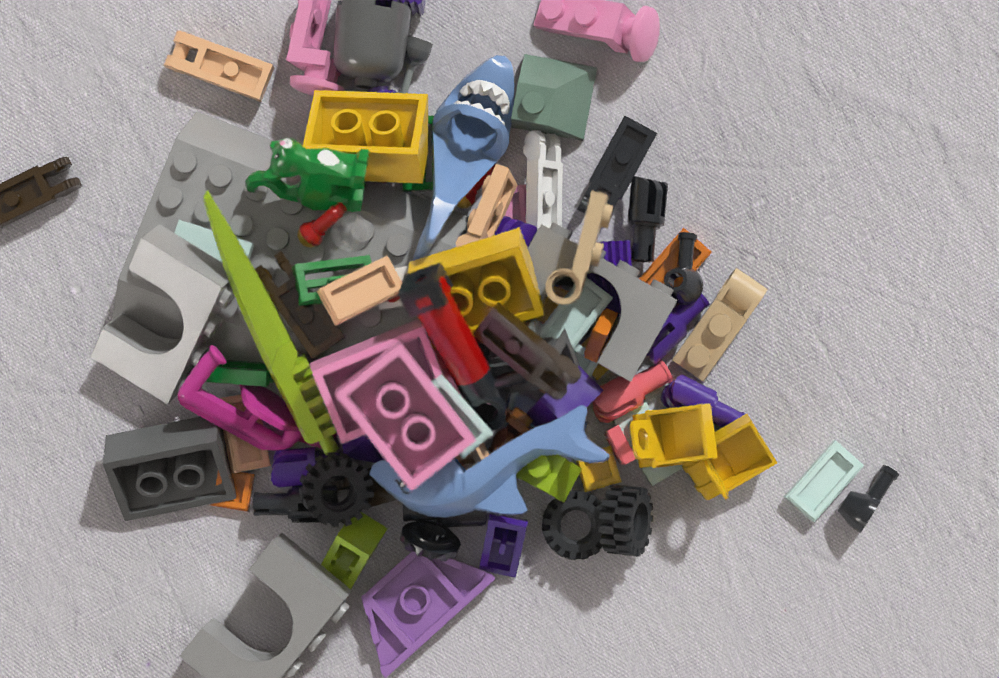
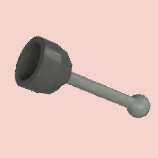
M408 36L404 58L408 66L400 93H408L415 66L422 65L427 61L433 46L432 43Z

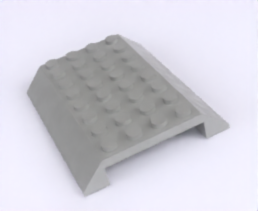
M196 111L174 141L118 278L112 318H116L122 313L158 336L169 339L182 338L184 330L183 317L173 298L161 288L128 269L141 237L159 224L175 233L179 220L212 230L203 201V195L207 191L213 197L236 237L254 244L249 259L254 269L262 264L273 276V281L277 287L290 280L285 271H282L276 263L274 255L280 251L285 254L292 266L300 263L370 255L372 263L388 256L394 268L409 266V262L413 260L420 236L430 213L431 202L381 182L364 181L365 191L361 211H346L343 217L326 231L320 245L313 248L305 247L299 242L297 237L299 227L305 222L316 220L327 210L313 211L298 202L279 198L270 188L265 186H259L255 193L248 192L245 186V180L252 172L266 171L270 167L272 155L270 143L273 140ZM297 175L283 178L282 180L288 185H294L299 183L301 176ZM453 211L426 256L456 247L457 238L468 233L467 222L469 216ZM361 268L305 275V279L311 280L348 275ZM320 288L312 289V290H313L314 292H317ZM234 296L230 304L225 309H221L219 317L223 321L215 335L211 339H207L205 346L208 348L211 345L217 347L225 360L264 362ZM378 305L337 325L345 338L317 358L312 359L276 308L296 347L298 356L304 353L309 363L416 319L419 320L418 316L410 317L405 307L380 311Z

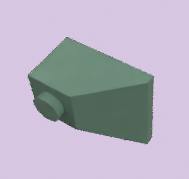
M524 54L511 116V128L527 131L537 130L544 134L552 133L556 134V136L584 141L597 67Z

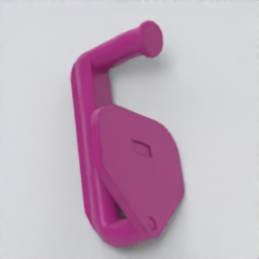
M211 345L209 351L199 360L181 385L177 393L179 403L184 408L258 449L276 451L286 450L294 446L302 437V434L286 403L274 392L263 386L240 385L243 404L247 408L243 412L202 389L211 373L220 364H226V360L219 349ZM260 418L284 432L282 435H279L256 421Z

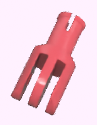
M660 360L656 365L636 374L631 382L619 375L600 386L604 391L593 401V411L596 418L600 422L610 423L628 412L643 406L645 395L673 381L672 374L665 362Z

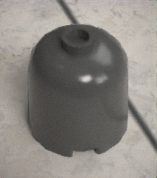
M338 0L333 62L337 71L343 76L353 79L354 86L362 89H371L377 87V83H385L395 79L401 72L404 64L412 9L408 5L392 1L391 8L375 5V0Z

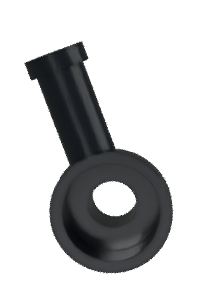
M681 232L678 233L679 252L677 267L667 272L664 284L674 290L671 297L677 300L676 304L689 305L701 296L703 280L700 274L692 269L694 244L697 241V235ZM682 276V284L674 287V281Z
M882 465L880 474L867 494L854 491L849 492L838 512L854 530L859 533L863 531L892 482L897 480L899 473L889 466Z

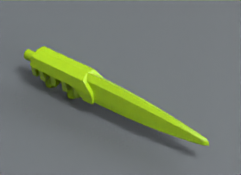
M207 191L203 195V201L213 236L231 288L252 338L305 442L309 444L319 442L325 455L330 452H336L339 447L333 434L337 433L312 374L309 362L304 353L298 356L296 347L256 270L209 191Z

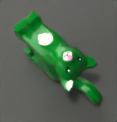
M294 138L271 141L270 149L272 155L270 167L266 171L252 172L245 180L246 189L250 193H255L259 186H265L270 188L279 198L298 202L313 211L328 210L332 205H336L339 202L344 204L349 212L361 211L369 150L360 149L357 154H349L328 147L306 149ZM297 175L301 176L299 183L294 185H288L282 180L283 178Z

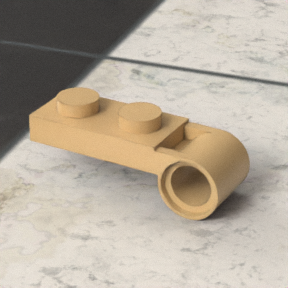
M596 191L591 192L572 270L558 269L547 278L546 292L551 300L560 305H571L578 301L582 295L586 276L590 272L591 265L599 266L604 244L597 243L601 227L608 229L613 211V206L607 204V194ZM562 276L571 277L575 281V291L568 298H559L554 292V283Z
M735 268L672 360L704 381L768 289L738 268Z

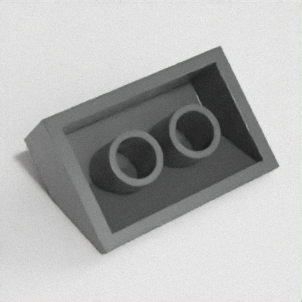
M202 417L106 435L102 465L125 521L236 499L235 484L230 471L223 429ZM219 470L222 483L216 485V479Z

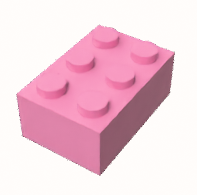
M418 319L309 363L342 444L366 433L336 397L335 390L398 340H400L430 380L442 374L426 331Z
M400 340L335 390L336 397L411 491L476 441L469 428Z

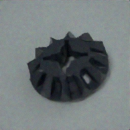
M422 520L405 524L402 527L399 539L405 544L406 550L415 552L417 557H427L430 561L438 559L444 562L448 558H456L461 547L459 538L450 529L432 521Z

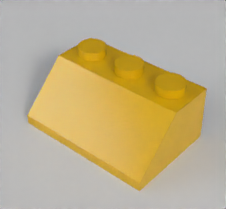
M315 90L303 146L306 149L328 147L349 154H357L360 149H368L369 157L365 181L423 183L428 155V94Z
M520 228L409 262L407 274L441 262L453 284L450 293L472 333L498 302L522 322L545 315L533 263Z

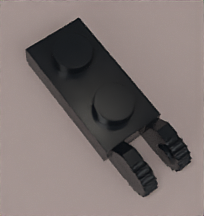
M624 116L589 180L590 186L577 210L582 213L586 212L591 192L597 191L598 188L611 195L607 204L612 205L614 209L618 200H622L657 132Z

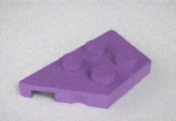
M411 551L361 597L365 613L368 617L370 632L376 647L382 675L385 678L388 677L491 584L495 577L489 572L453 558H448L444 562L438 559L430 561L427 557H417L416 553Z

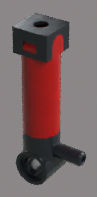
M441 262L405 274L398 296L409 316H418L464 400L491 430L500 428L505 422L511 396L509 388L528 381L515 370L495 375L450 293L453 284Z

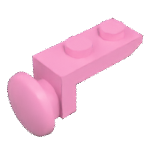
M298 0L299 5L296 18L290 27V45L286 61L305 71L304 76H290V85L294 89L314 96L315 90L345 91L342 86L337 84L338 76L341 73L337 71L333 58H330L331 53L321 50L331 0Z
M541 0L533 25L537 29L555 34L602 41L615 52L628 54L630 50L631 57L635 62H645L650 59L656 49L660 33V20L654 8L643 6L635 16L624 3L606 0Z

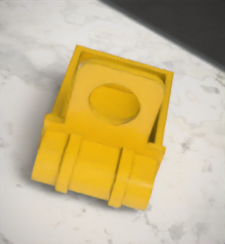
M711 404L646 410L645 413L632 415L633 421L630 423L633 454L638 459L639 468L684 465V462L718 458Z
M748 413L714 432L718 458L684 462L682 468L685 473L689 474L695 484V489L701 493L705 500H711L720 494L727 500L729 499V491L777 464V461Z

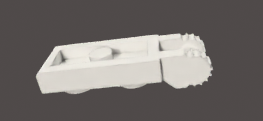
M532 130L524 137L525 145L523 146V154L528 159L525 220L526 223L536 226L537 229H539L541 224L550 228L553 222L562 227L563 163H561V140L556 134H544L541 131Z

